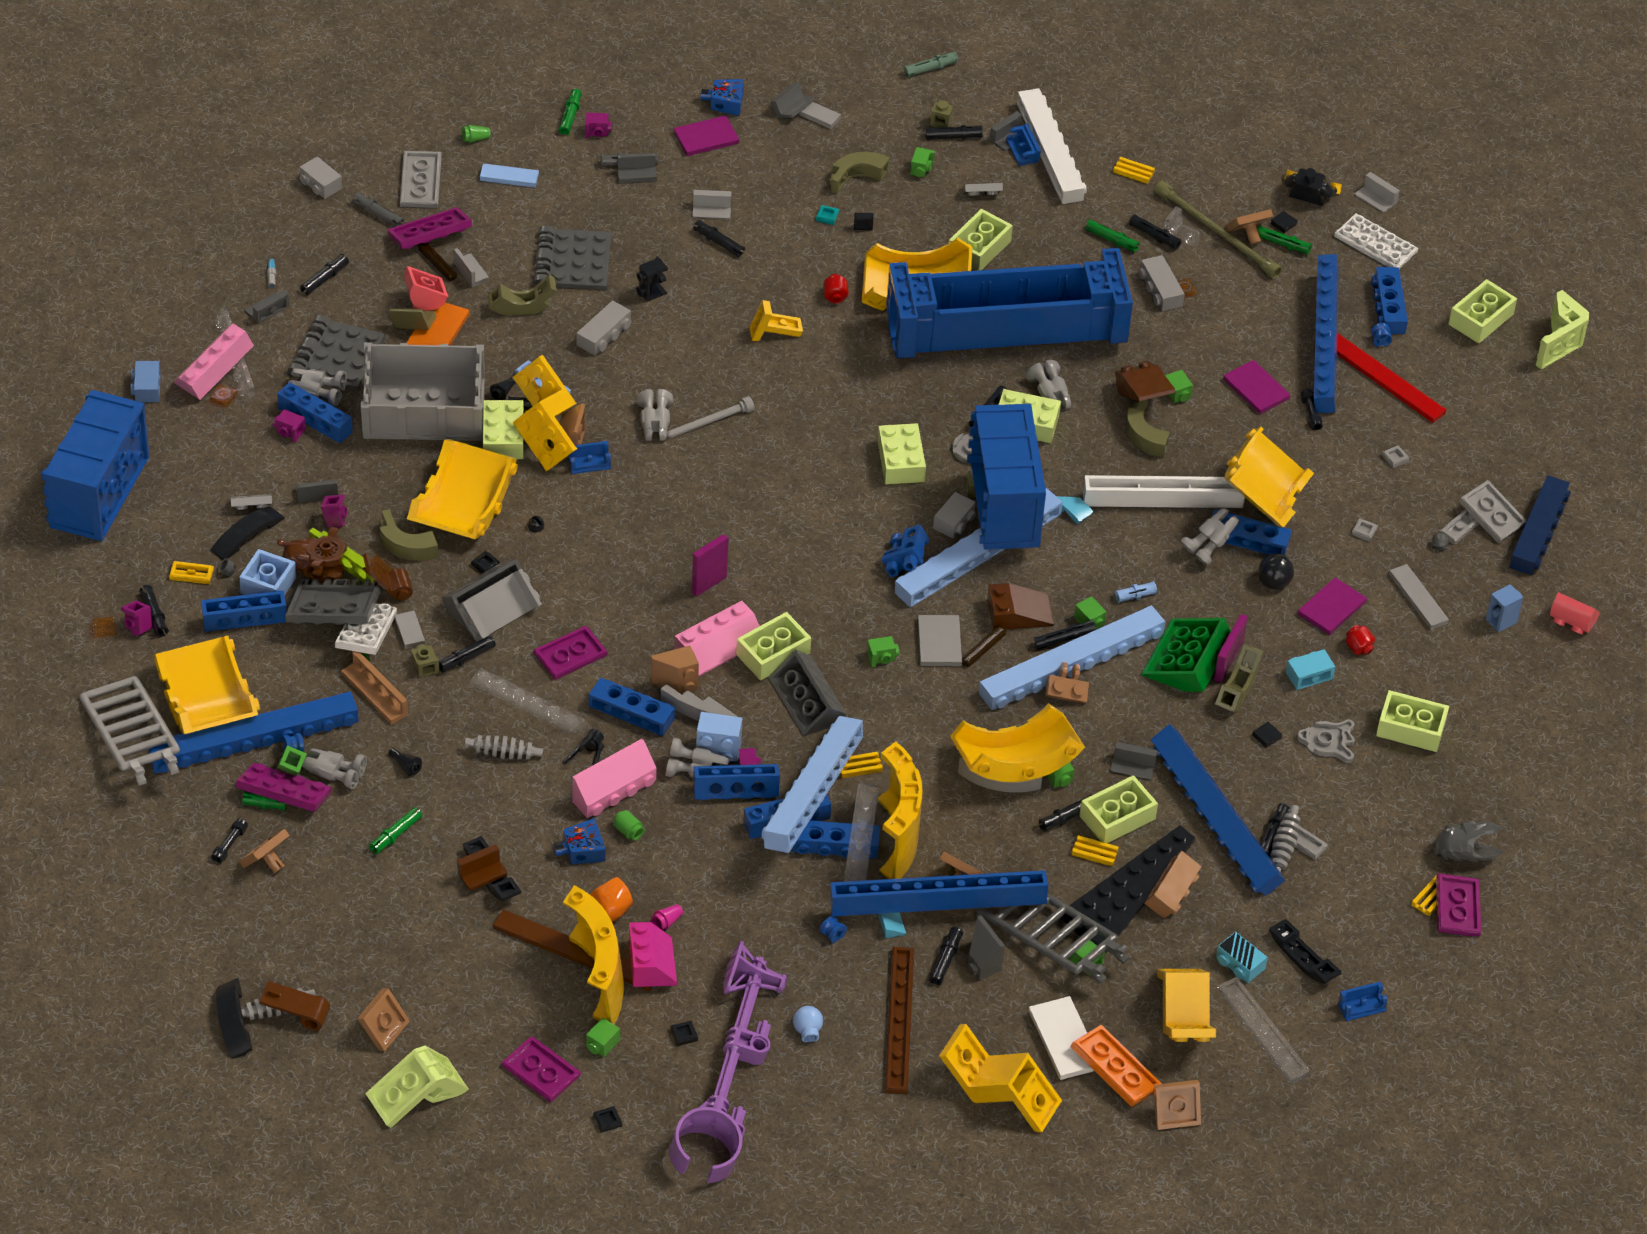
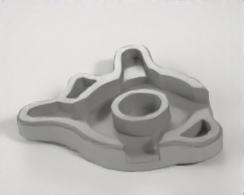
M1348 719L1340 723L1319 721L1315 723V726L1300 730L1297 734V740L1314 754L1325 757H1337L1345 763H1351L1354 759L1353 752L1346 747L1353 746L1355 742L1354 737L1351 735L1354 729V722Z

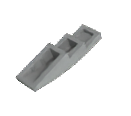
M667 684L661 688V701L663 703L670 704L675 707L676 711L694 720L699 721L701 712L738 717L709 696L702 701L688 690L681 695Z

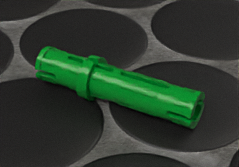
M572 89L570 97L565 103L566 109L558 129L560 134H570L575 114L580 108L579 102L582 93L579 89Z
M1092 219L1086 224V231L1115 243L1117 247H1124L1133 253H1136L1139 249L1140 242L1127 237L1123 232H1116Z
M1261 225L1257 228L1260 238L1288 247V250L1292 251L1294 249L1309 255L1312 249V243L1299 240L1296 236L1291 237Z
M413 807L390 828L381 831V835L369 843L371 852L376 849L374 854L378 855L389 844L393 845L396 842V838L422 818L421 811L418 810L415 813L418 808Z

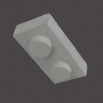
M1003 183L963 185V192H968V196L979 195V191H987V195H998V191L1003 190Z
M271 494L231 497V507L236 506V510L248 509V505H256V508L268 507V504H272Z

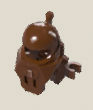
M330 527L328 536L323 535L319 539L307 537L304 540H292L291 542H286L282 539L277 541L279 546L284 547L282 557L294 561L296 571H301L312 580L318 579L319 583H323L326 579H331L334 582V579H341L344 573L341 559L347 551V544L339 539L340 537L337 535L339 529L336 527Z

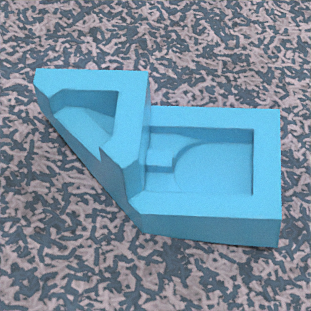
M1056 496L1063 502L1062 512L1066 511L1077 524L1093 513V510L1081 498Z

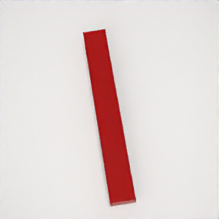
M1338 333L1337 355L1432 423L1446 414L1447 409Z

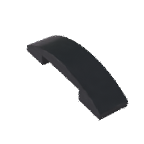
M272 507L258 509L232 525L216 541L211 551L222 560L230 558L240 551L239 546L266 527L271 529L284 520L285 517Z
M482 836L462 844L467 856L489 847ZM505 876L486 884L488 890L502 902L521 894L520 888L512 877L508 878Z
M1287 919L1269 928V932L1278 946L1310 978L1325 984L1341 975L1342 971L1328 958L1322 960L1299 938L1300 931Z
M238 978L219 986L216 993L218 1019L231 1058H238L252 1051L250 1034L244 1027L239 1000L242 998V991Z

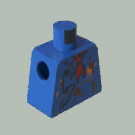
M744 79L715 80L712 90H701V100L711 101V110L740 116Z
M595 818L564 829L563 842L553 844L555 856L568 854L571 864L606 861V849Z

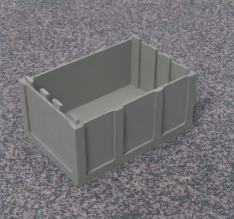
M364 342L365 378L363 401H361L363 439L483 441L484 345H408V343L389 345Z

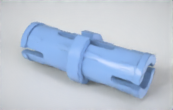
M1154 581L1142 585L1133 584L1130 588L1116 590L1115 598L1118 603L1132 599L1140 600L1141 597L1157 594V587Z

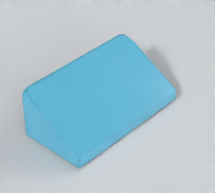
M900 913L878 914L885 939L906 935Z

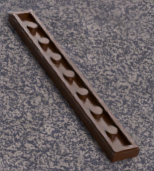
M504 909L493 924V929L592 969L594 967V959L577 944L571 942L566 934ZM620 956L624 982L633 985L631 961ZM653 986L639 988L650 991Z
M892 948L885 1093L908 1094L914 948Z

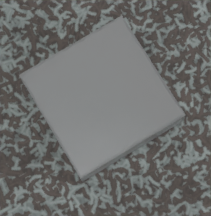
M1399 445L1382 452V457L1392 468L1409 462V457Z
M1359 518L1351 535L1370 542L1378 525Z

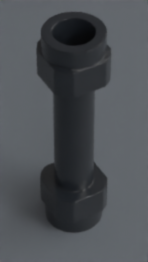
M1305 389L1301 392L1302 403H1306L1310 416L1309 425L1312 430H1321L1323 424L1321 417L1317 415L1313 403L1314 394L1310 389Z
M238 818L234 821L230 834L220 847L217 846L211 855L213 861L218 863L225 861L228 857L227 851L239 834L243 835L248 827V823L245 820Z

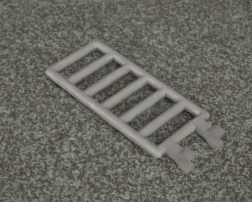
M133 676L83 692L79 695L80 701L121 771L131 769L138 785L147 783L144 776L145 770L141 765L162 758L171 775L179 773L176 765L178 763L177 758L174 754L179 753L180 748L138 677ZM132 685L135 690L94 703L90 701L92 698ZM140 697L142 700L99 715L96 712L97 710ZM145 708L148 710V713L108 726L103 724L105 721ZM150 720L155 722L153 725L114 738L110 736V733ZM159 731L162 736L120 750L116 746ZM167 743L169 746V748L162 749L126 762L123 759V757L135 754Z

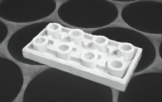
M1357 213L1334 234V237L1387 267H1399L1400 269L1418 252V248Z
M375 604L368 624L356 625L354 623H345L335 642V648L376 655L395 618L394 615L397 613V608L391 607L389 604Z
M1068 996L1030 1006V1016L1059 1079L1062 1080L1093 1072L1094 1070L1070 1047L1072 1042L1087 1034L1071 997Z

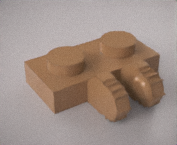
M1062 662L1059 676L1049 675L1047 677L1045 697L1086 703L1089 682L1078 680L1080 665L1074 664L1071 679L1066 678L1068 663Z

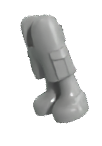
M1047 360L1043 366L1041 363L1031 366L1026 371L1025 376L1029 382H1039L1037 389L1041 397L1061 401L1065 410L1071 408V400L1066 383L1063 378L1058 376L1060 372L1058 362Z
M293 368L291 375L301 379V381L289 380L288 383L291 382L317 398L322 396L328 399L330 405L338 406L342 398L341 391H344L346 387L347 374L345 371L340 370L337 371L334 377H326L324 371ZM326 385L333 388L329 390L322 388V386Z
M651 389L644 390L637 395V404L644 408L640 416L646 441H652L653 432H659L660 441L666 440L667 429L670 423V412L666 407L671 406L674 401L673 395L667 390L658 389L656 391L657 409H653L654 392Z
M1226 508L1220 509L1211 519H1207L1198 528L1200 532L1198 536L1193 539L1184 537L1180 541L1192 555L1195 554V557L1206 566L1212 561L1211 554L1215 547H1222L1239 522L1233 516L1225 524L1222 523L1229 513ZM1206 539H1210L1203 549L1198 550Z
M673 738L670 756L689 758L693 762L687 763L669 758L665 776L673 777L677 772H689L690 777L693 778L694 766H712V762L728 765L729 759L697 746L694 750L688 749L682 745V741L679 738Z
M311 748L308 751V757H305L302 767L329 781L337 779L344 783L345 787L355 789L359 778L365 772L367 756L359 754L353 762H348L344 760L343 754Z

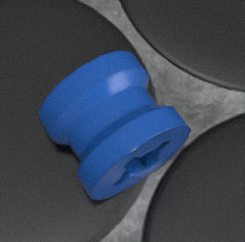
M1379 323L1371 328L1373 343L1376 347L1391 344L1392 336L1389 325Z
M295 733L294 736L283 735V750L288 745L304 752V741L301 733Z
M829 916L820 926V932L823 935H827L832 943L844 937L847 931V927L843 923H839L835 916Z

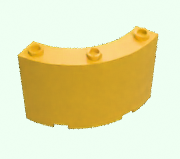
M956 238L949 244L935 250L903 252L889 249L876 243L865 253L862 302L882 311L887 309L889 263L907 262L909 274L971 271L972 246Z
M1252 428L1246 434L1247 440L1237 454L1227 462L1229 467L1224 479L1279 528H1283L1296 513L1292 509L1296 500L1293 497L1294 494L1301 492L1314 473L1309 468L1303 470L1261 432L1264 428Z
M451 439L444 440L436 466L439 467L436 476L431 475L425 486V494L420 493L418 497L412 499L407 519L472 539L483 536L495 514L499 515L501 512L502 501L511 477L516 474L518 464H516L517 459Z
M229 636L153 654L159 679L165 681L167 687L164 690L172 716L176 724L180 725L179 729L183 734L258 715L257 711L260 710L258 699L254 698L253 694L249 692L246 679L241 677L233 654L235 645L233 639H229Z
M1049 703L1038 714L1027 720L1028 723L1019 727L1015 725L998 729V731H989L986 728L971 725L963 720L950 735L970 771L984 778L1001 782L1030 781L1051 774L1072 761L1085 748L1064 713Z
M895 741L881 752V759L888 764L891 771L889 789L877 798V801L891 816L883 824V830L895 839V847L891 857L879 869V872L887 879H901L914 860L918 846L922 804V780L919 770L916 769L907 751Z
M574 885L563 901L565 906L576 912L578 921L569 939L581 947L595 961L591 975L587 980L588 984L601 989L600 1000L593 1013V1018L598 1021L604 1018L615 1024L622 1008L624 979L616 932L610 917L600 903L590 894Z

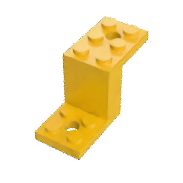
M541 355L512 377L533 406L512 423L544 469L548 471L577 450L557 421L558 417L577 403L545 357ZM536 378L542 381V387L536 384ZM548 439H550L553 442L554 448H550L548 446Z
M1157 969V978L1163 980V1033L1172 1038V1040H1175V1042H1188V1038H1194L1198 1042H1209L1210 1038H1216V1028L1210 1026V972L1202 969Z
M960 1024L939 1055L972 1102L1013 1101L1032 1129L1038 1133L1043 1132L1062 1102V1099L1029 1053L989 1056L967 1024Z

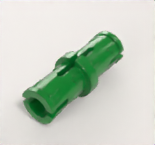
M244 792L243 805L259 806L265 810L266 808L283 811L286 809L285 804L287 803L255 793Z

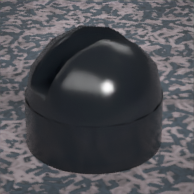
M540 516L530 518L528 522L529 530L532 532L542 531L544 529L543 519Z

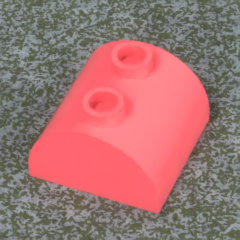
M409 266L406 267L404 281L413 303V308L431 311L441 307L448 298L442 278Z
M1559 592L1550 611V616L1554 617L1552 622L1563 627L1567 623L1572 626V631L1581 635L1583 632H1590L1600 615V612L1595 608Z

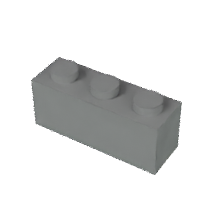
M1163 255L1141 260V267L1138 270L1139 277L1146 282V289L1152 293L1154 304L1158 305L1161 311L1182 307L1185 294Z
M612 300L577 332V346L594 356L600 351L603 352L608 343L612 340L615 341L619 333L630 327L632 322L631 310Z

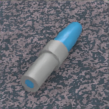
M274 259L268 261V288L275 287L276 269Z

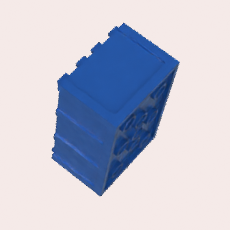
M91 389L89 395L86 394V402L79 414L76 415L72 426L62 443L58 446V450L45 471L41 472L42 480H45L43 493L47 496L44 501L45 507L48 508L49 512L46 515L49 527L103 541L150 456L144 403Z
M1031 403L975 406V411L971 412V421H974V426L970 427L969 436L973 437L968 441V448H971V454H967V463H970L982 533L979 544H983L984 550L1040 547L1046 488Z

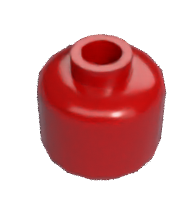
M832 274L827 277L823 282L825 299L833 303L844 301L849 294L846 278L839 274Z
M1355 625L1345 634L1347 636L1345 643L1355 655L1363 653L1366 656L1374 650L1373 645L1376 638L1366 626Z

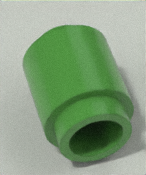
M628 810L620 811L614 817L613 826L627 839L636 841L643 835L645 828L642 822Z

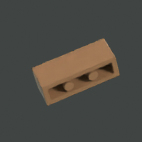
M1183 851L1179 852L1171 859L1144 904L1163 918L1170 914L1175 915L1181 907L1179 902L1184 900L1190 893L1189 886H1192L1198 880L1199 875L1197 873L1202 866Z

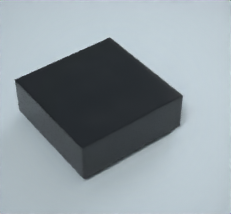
M1282 211L1271 219L1270 224L1286 233L1297 225L1298 220Z
M854 213V230H873V213Z
M484 551L471 561V565L481 573L500 564V561L487 551Z
M1267 722L1254 730L1252 736L1267 748L1280 740L1282 733Z
M692 1021L670 1026L677 1046L698 1041Z
M615 1106L593 1112L601 1133L622 1127V1121Z

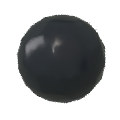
M1276 553L1266 556L1258 567L1261 582L1274 590L1288 586L1294 577L1293 563L1282 554Z

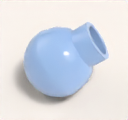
M813 1006L799 1008L793 1017V1025L795 1030L801 1034L803 1042L817 1041L819 1039V1031L823 1026V1016Z

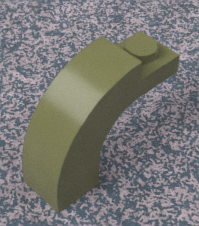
M856 152L840 158L833 164L832 176L829 181L831 192L838 194L844 184L850 178L856 176H867L881 181L889 170L890 157L874 152Z
M548 275L534 288L526 291L511 290L499 284L488 294L489 309L505 316L539 313L550 306L549 298L557 292L555 278Z
M1148 399L1138 403L1135 402L1134 407H1129L1127 412V435L1132 443L1142 451L1163 458L1170 432L1154 428L1145 421L1144 416L1147 411Z
M390 509L382 511V519L379 520L380 540L389 552L400 558L413 561L438 558V544L432 531L421 534L405 533L396 526Z
M1248 644L1243 645L1235 669L1227 683L1221 686L1215 705L1233 712L1241 707L1258 674V667L1264 654L1263 650Z

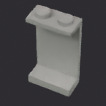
M520 569L455 607L472 637L477 642L530 610L542 605V603L540 602L538 592L530 584L529 576Z

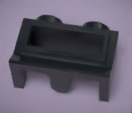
M658 256L654 260L641 264L639 272L636 273L639 281V286L636 287L637 294L640 297H644L647 302L667 294L660 283L666 281V277L662 272L667 271L668 267Z

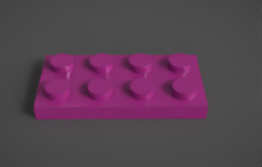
M458 207L387 229L388 236L402 249H410L414 245L429 243L432 239L438 237H447L450 233L465 231L467 228L472 227V220Z
M253 763L236 781V788L315 812L329 797L332 787L322 782L307 780L303 776H294L285 773L283 770H275L260 763Z

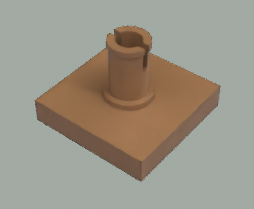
M1269 209L1237 217L1225 225V230L1229 233L1245 229L1249 245L1259 243L1261 239L1256 226L1272 218V210Z
M285 829L281 830L239 860V864L245 868L263 858L273 873L277 872L285 865L273 851L274 847L290 835Z
M943 852L940 858L955 868L956 873L954 876L984 874L946 852Z
M382 988L357 1018L380 1051H386L410 1022L389 988Z
M1198 1080L1154 1085L1155 1122L1158 1130L1201 1125L1200 1083Z

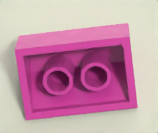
M652 922L629 923L628 943L633 987L677 986L672 937Z

